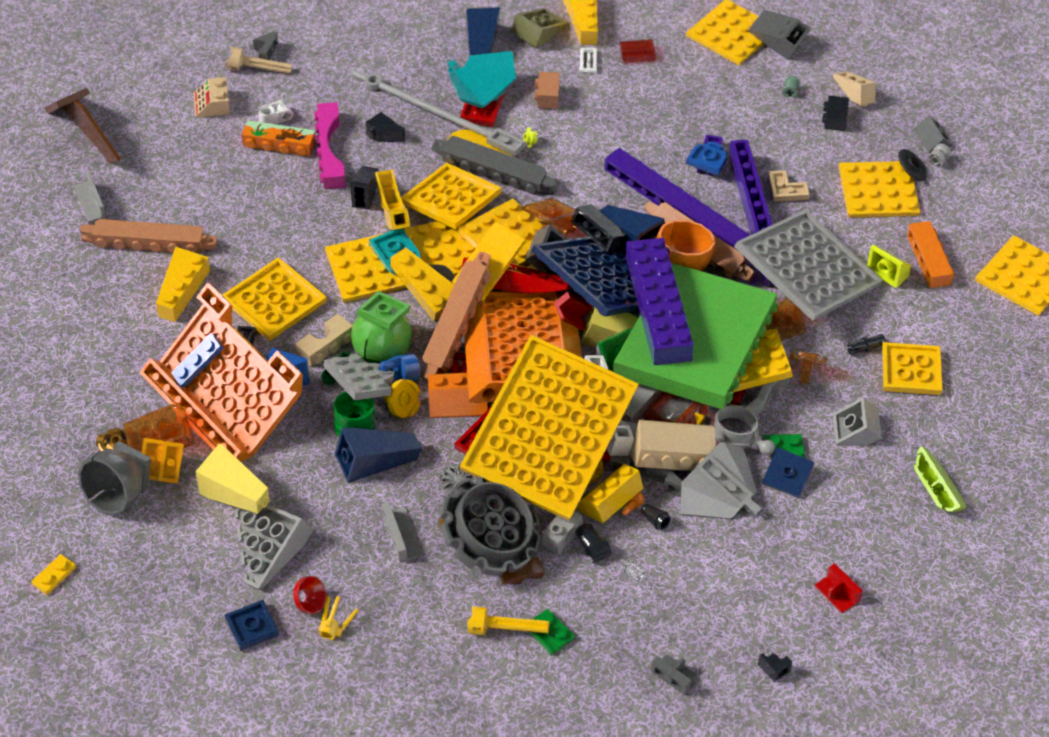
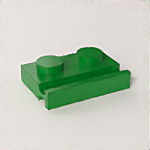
M548 608L532 619L549 621L548 633H529L551 656L575 639V635Z

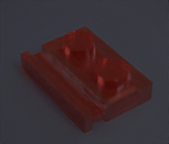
M653 39L619 42L622 63L656 61Z

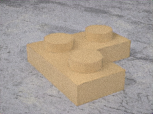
M786 170L768 171L773 202L809 200L807 182L789 183Z

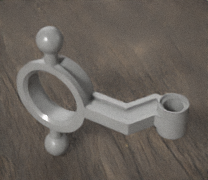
M788 379L764 384L758 397L746 408L738 405L725 406L724 410L719 409L714 412L710 409L709 405L699 402L695 406V411L712 419L710 426L715 427V439L718 442H725L742 448L754 444L759 447L763 455H772L775 451V444L770 440L763 441L758 438L759 429L756 416L768 405L774 392L781 394L785 390ZM725 418L740 419L746 422L752 431L734 433L725 429L719 422Z

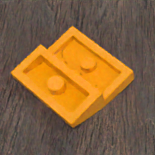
M144 438L142 453L151 458L149 479L178 484L184 444Z

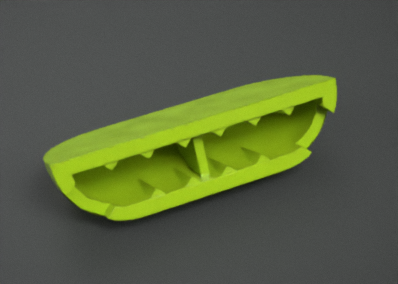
M921 446L917 451L918 455L914 469L936 505L948 512H958L965 509L966 503L940 462L928 449Z

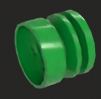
M346 391L336 397L333 411L334 431L338 437H340L341 430L344 427L375 430L373 398L354 400Z

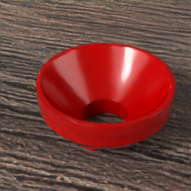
M306 576L297 581L293 590V600L296 607L305 614H316L323 609L326 602V590L320 579L315 576ZM301 590L306 595L304 602L299 597Z

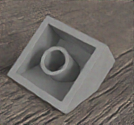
M865 397L833 413L836 445H870L881 439L878 407Z

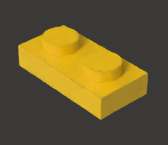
M60 554L31 583L34 587L48 595L76 568V565Z

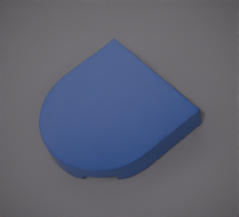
M718 143L697 144L687 157L686 164L719 175L726 164L727 154L723 146Z

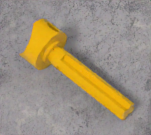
M473 606L472 616L468 620L467 629L469 634L485 636L488 627L548 633L549 621L489 616L487 607Z

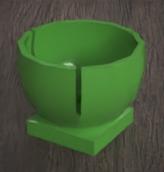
M380 291L376 292L357 309V318L351 330V341L354 350L361 356H366V359L379 362L387 361L395 356L406 355L413 339L410 322L405 316L410 312L411 305Z

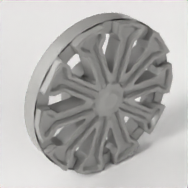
M452 464L447 466L440 474L439 484L442 491L449 495L451 490L461 481L473 477L472 480L475 482L477 477L462 470L459 473L460 465Z

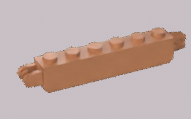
M650 201L644 207L650 215L664 218L665 223L674 222V220L693 221L666 202L657 206ZM713 235L715 251L709 264L716 269L718 267L724 269L722 273L729 278L734 276L737 279L741 278L750 282L756 273L749 267V260L739 251Z
M99 219L95 221L94 225L83 224L79 228L82 234V241L93 243L94 246L100 248H131L138 251L144 249L154 252L169 251L173 253L175 247L202 254V250H214L217 246V237L204 234L201 226Z
M480 251L474 261L469 260L462 267L422 357L427 365L424 372V377L427 381L429 374H446L453 365V357L460 349L461 339L468 331V323L474 317L478 301H481L483 289L491 278V273L488 269L491 256L488 253Z

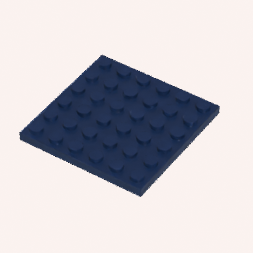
M589 237L533 245L531 251L537 258L547 264L550 270L557 273L564 282L568 283L576 293L584 297L586 302L594 306L601 315L606 317L639 310L624 247L621 250L607 253Z

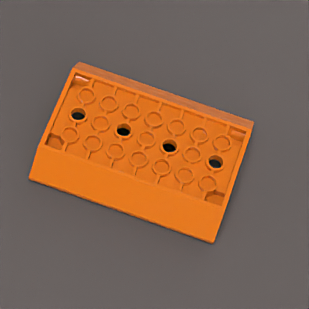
M558 291L537 293L490 292L483 302L478 301L475 315L470 319L468 331L464 335L469 403L495 402L530 335L582 358L578 328L562 321L554 305V302L562 296Z

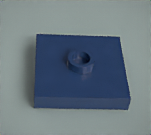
M777 447L762 484L800 498L815 463Z
M264 600L224 614L240 651L279 636V631Z

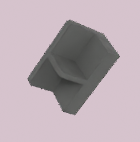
M665 655L663 659L657 656L652 661L651 672L683 695H686L700 680L698 675L685 667L686 659L683 657L676 661L669 655Z

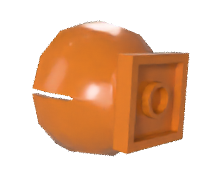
M674 220V222L670 221L663 224L656 237L664 238L671 263L702 272L707 267L715 251V239L712 232L702 224L689 220Z

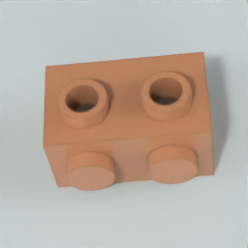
M539 72V79L535 78V89L538 90L534 92V101H538L537 108L558 109L560 72Z

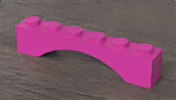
M338 102L317 104V111H314L315 122L318 121V123H315L316 134L319 133V135H316L317 146H321L317 148L318 158H322V160H318L319 171L323 170L322 173H319L320 183H324V189L346 187L344 164L333 155L328 146L332 134L340 126Z

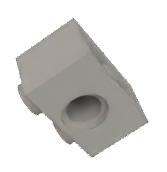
M576 511L570 521L556 516L542 532V546L559 555L576 536V530L582 525L583 516Z

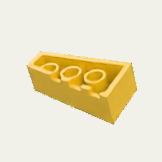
M563 0L580 45H597V0Z
M175 247L156 301L158 317L176 322L210 272L208 257Z
M404 248L391 257V268L435 322L440 319L454 284L409 249Z

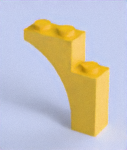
M393 169L375 172L380 205L384 209L387 227L392 230L410 227L408 210L401 200Z

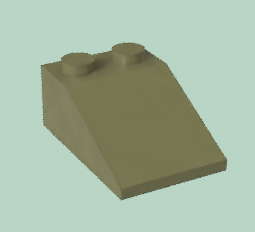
M543 7L517 13L510 32L514 33L517 38L527 41L530 46L539 47L547 43L569 25V22Z

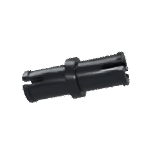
M879 334L870 338L863 337L859 341L848 343L847 347L851 348H847V351L850 355L862 351L869 352L872 348L882 346V341L886 340L885 336Z

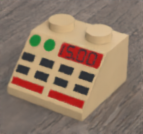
M226 77L208 79L194 92L195 118L230 115Z

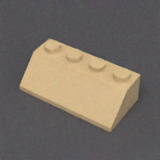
M639 420L630 456L636 467L693 471L716 447L715 427Z

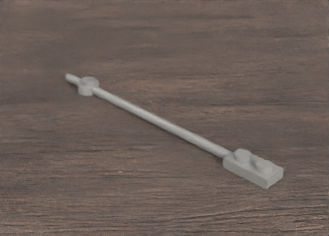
M355 69L351 73L352 76L365 81L367 89L377 90L380 88L487 137V144L513 156H516L525 147V141L498 128L491 132L382 82V77L379 74L366 75Z

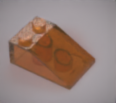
M552 197L524 205L521 210L534 219L542 222V225L545 227L551 225L562 235L575 232L576 226L570 221L576 209Z
M178 402L123 424L129 447L141 453L144 438L184 444L183 449L195 444L186 411Z

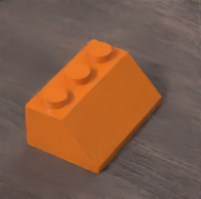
M467 373L428 375L429 418L482 416L488 410L487 402L469 403Z

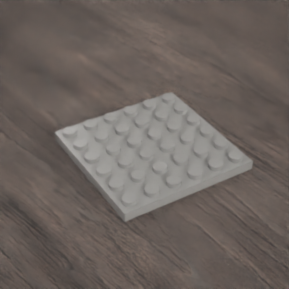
M806 209L737 241L734 246L812 321L873 290L883 282V279Z

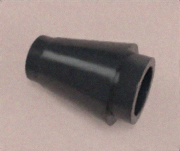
M645 504L641 509V514L655 529L664 530L671 521L668 512L652 505Z

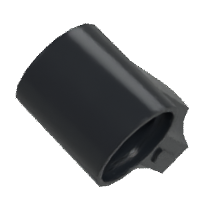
M582 524L576 530V536L585 547L586 555L590 556L593 560V564L612 555L608 541L601 539L592 524Z

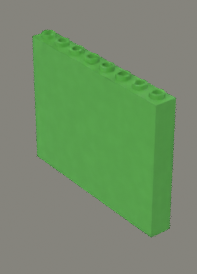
M671 263L694 344L692 361L653 365L640 315L614 361L613 372L636 383L724 410L726 404L730 403L733 398V390L738 389L740 376L743 377L745 375L747 363L750 364L752 361L753 351L758 349L759 339L765 335L766 325L771 323L772 313H776L779 302H776L777 293Z

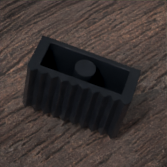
M829 95L828 101H824L823 111H826L822 115V123H825L824 129L845 132L849 106L848 97Z

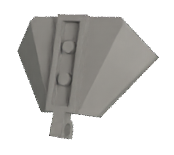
M720 442L681 483L680 515L732 519L742 507L752 517L761 510V507L750 499L757 490L744 448Z

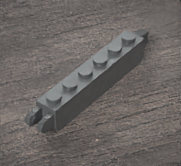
M456 136L449 137L448 141L436 139L432 145V151L443 156V161L459 166L464 170L476 172L481 176L493 178L498 182L510 184L515 188L525 189L532 194L543 192L552 195L556 192V180L547 176L546 169L539 165Z

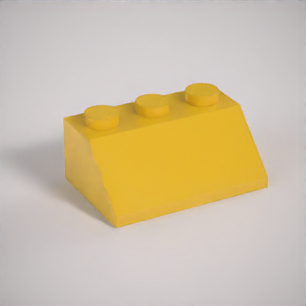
M623 464L582 498L576 510L603 524L643 489L639 470Z

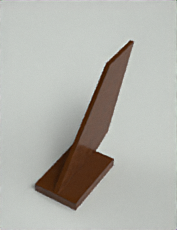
M88 88L82 89L45 107L48 114L63 108L109 163L121 159L86 107L77 101L90 94Z

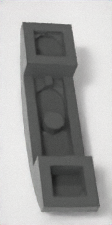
M611 456L609 470L614 472L623 464H627L639 470L640 475L665 484L664 491L681 497L682 480L668 469L636 467L631 456Z

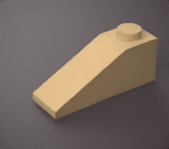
M848 71L833 73V78L852 102L862 107L875 103L876 82Z

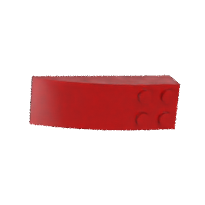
M470 256L463 258L462 267ZM513 263L508 266L493 287V289L524 293L552 292L572 288L560 276Z

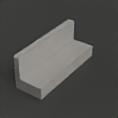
M89 171L85 172L87 181L73 186L87 222L90 225L99 219H106L94 182Z
M389 502L381 504L382 515L399 562L422 556V551L406 508L392 511Z

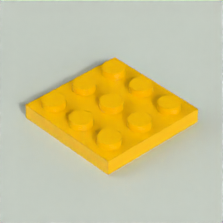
M883 342V391L930 395L942 394L940 346Z

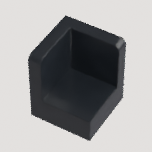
M762 653L759 655L758 665L775 682L791 671L792 661L788 656L780 660L775 653L768 657Z

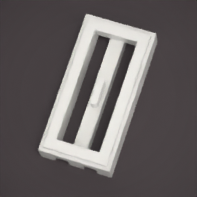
M580 48V74H597V48ZM584 52H587V68H583ZM590 52H594L593 68H590Z

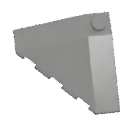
M271 505L262 508L258 514L237 507L235 518H240L242 522L241 528H237L238 541L245 543L246 546L245 550L240 552L241 563L243 566L246 565L249 570L248 574L243 575L244 582L256 589L262 590L303 548L314 529L302 518Z

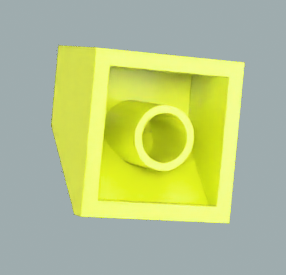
M872 245L870 247L867 266L883 281L897 288L909 276L911 264L880 246Z

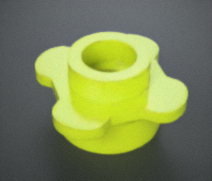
M530 127L527 128V132L523 135V140L527 143L528 148L536 145L538 140L537 132L531 131Z

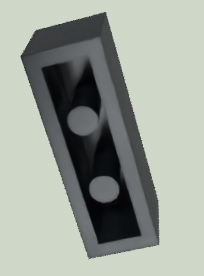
M591 204L576 207L570 221L607 253L621 250L628 234Z

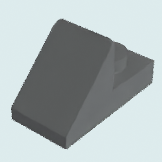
M276 31L253 39L254 51H259L258 57L270 60L279 44L278 32Z

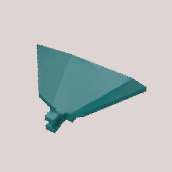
M513 51L470 55L462 68L454 60H450L447 63V66H450L448 72L451 73L449 78L459 100L479 108H485L492 100L496 101L505 93V89L516 80Z

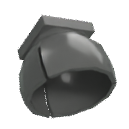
M119 441L114 444V450L104 449L87 457L82 462L78 471L80 489L86 500L105 490L89 503L98 511L110 515L122 512L130 508L137 501L140 493H144L147 490L151 458Z

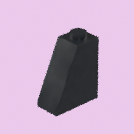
M362 166L350 182L352 207L370 209L377 190L375 172H378L379 168Z

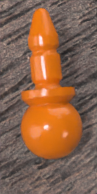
M641 492L626 503L622 515L629 514L633 509H638L644 503L645 498Z

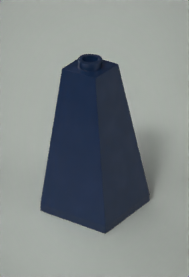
M500 7L466 9L469 57L470 55L492 53L500 25Z
M607 205L599 210L628 234L623 245L625 249L627 241L655 239L661 226L665 224L664 218Z
M344 427L341 430L334 454L347 482L350 483L418 460L419 454L422 451V445L415 433Z

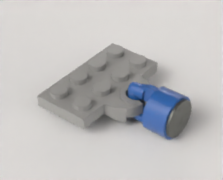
M355 354L349 357H332L331 359L324 360V368L354 400L391 395L390 387L395 381L405 379L417 382L421 374L419 360L414 354L395 356L387 361H382L380 364L366 363L360 355Z

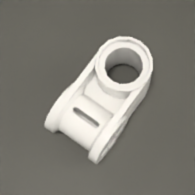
M278 100L259 108V122L278 124L293 118V112L291 109H288L287 103L284 100Z

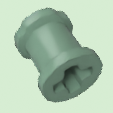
M788 76L785 79L786 86L783 88L782 94L785 97L795 98L798 94L797 87L800 86V80L795 76Z

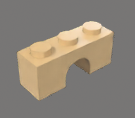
M336 314L324 323L325 335L327 337L317 339L308 334L295 343L296 355L307 358L310 367L322 363L326 356L336 353L340 346L351 342L353 325L340 314Z

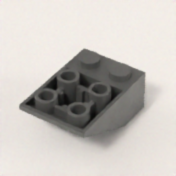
M764 9L748 29V32L789 60L811 28L797 18Z

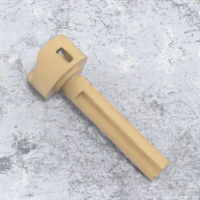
M230 46L232 56L226 61V69L240 71L244 65L290 74L292 71V64L244 56V49Z

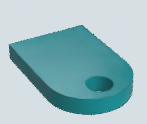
M403 228L369 239L370 247L384 267L392 274L397 275L391 268V257L404 248L409 249L420 258V252Z

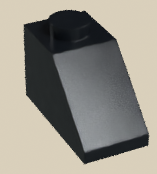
M380 112L366 121V134L370 139H375L378 142L405 141V129L384 113Z

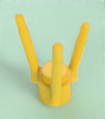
M327 596L321 625L318 629L319 635L330 640H334L335 636L340 638L342 631L359 610L355 609L339 628L338 621L333 618L340 601V596L336 597L329 618H327L330 596Z

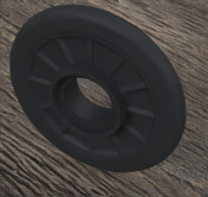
M901 149L898 153V159L902 168L913 179L920 182L925 181L927 171L922 161L912 151Z

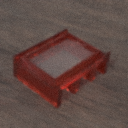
M664 392L645 411L643 416L645 421L696 425L697 421L694 414L698 411L699 414L706 416L708 408L706 404Z

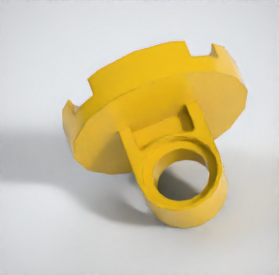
M397 380L390 387L391 395L383 396V399L394 416L400 418L412 417L420 407L421 401H418V393L421 394L420 389L412 380Z

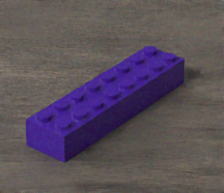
M664 238L627 241L626 261L653 365L692 361L694 344Z

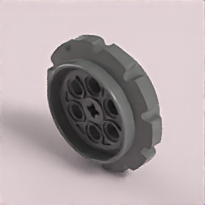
M481 476L475 482L471 478L465 479L451 490V494L444 499L440 509V518L445 521L440 526L447 546H453L456 550L454 555L458 560L471 569L477 566L480 568L481 573L501 576L506 570L514 573L530 561V556L538 549L541 536L535 530L540 523L532 505H527L525 500L510 487L495 482H486L485 478Z

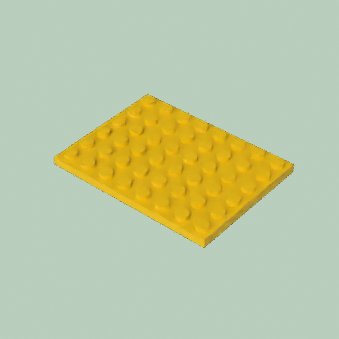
M530 335L459 469L477 478L481 476L485 478L486 482H495L508 486L516 491L524 500L570 521L639 384Z

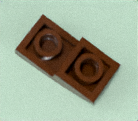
M530 557V561L514 573L506 570L499 576L502 584H521L524 578H542L545 571L539 558Z

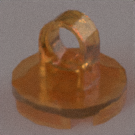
M791 351L789 360L803 363L800 383L809 385L812 365L827 366L828 357L824 356L823 359H819L820 355L799 351V354L795 355V352Z

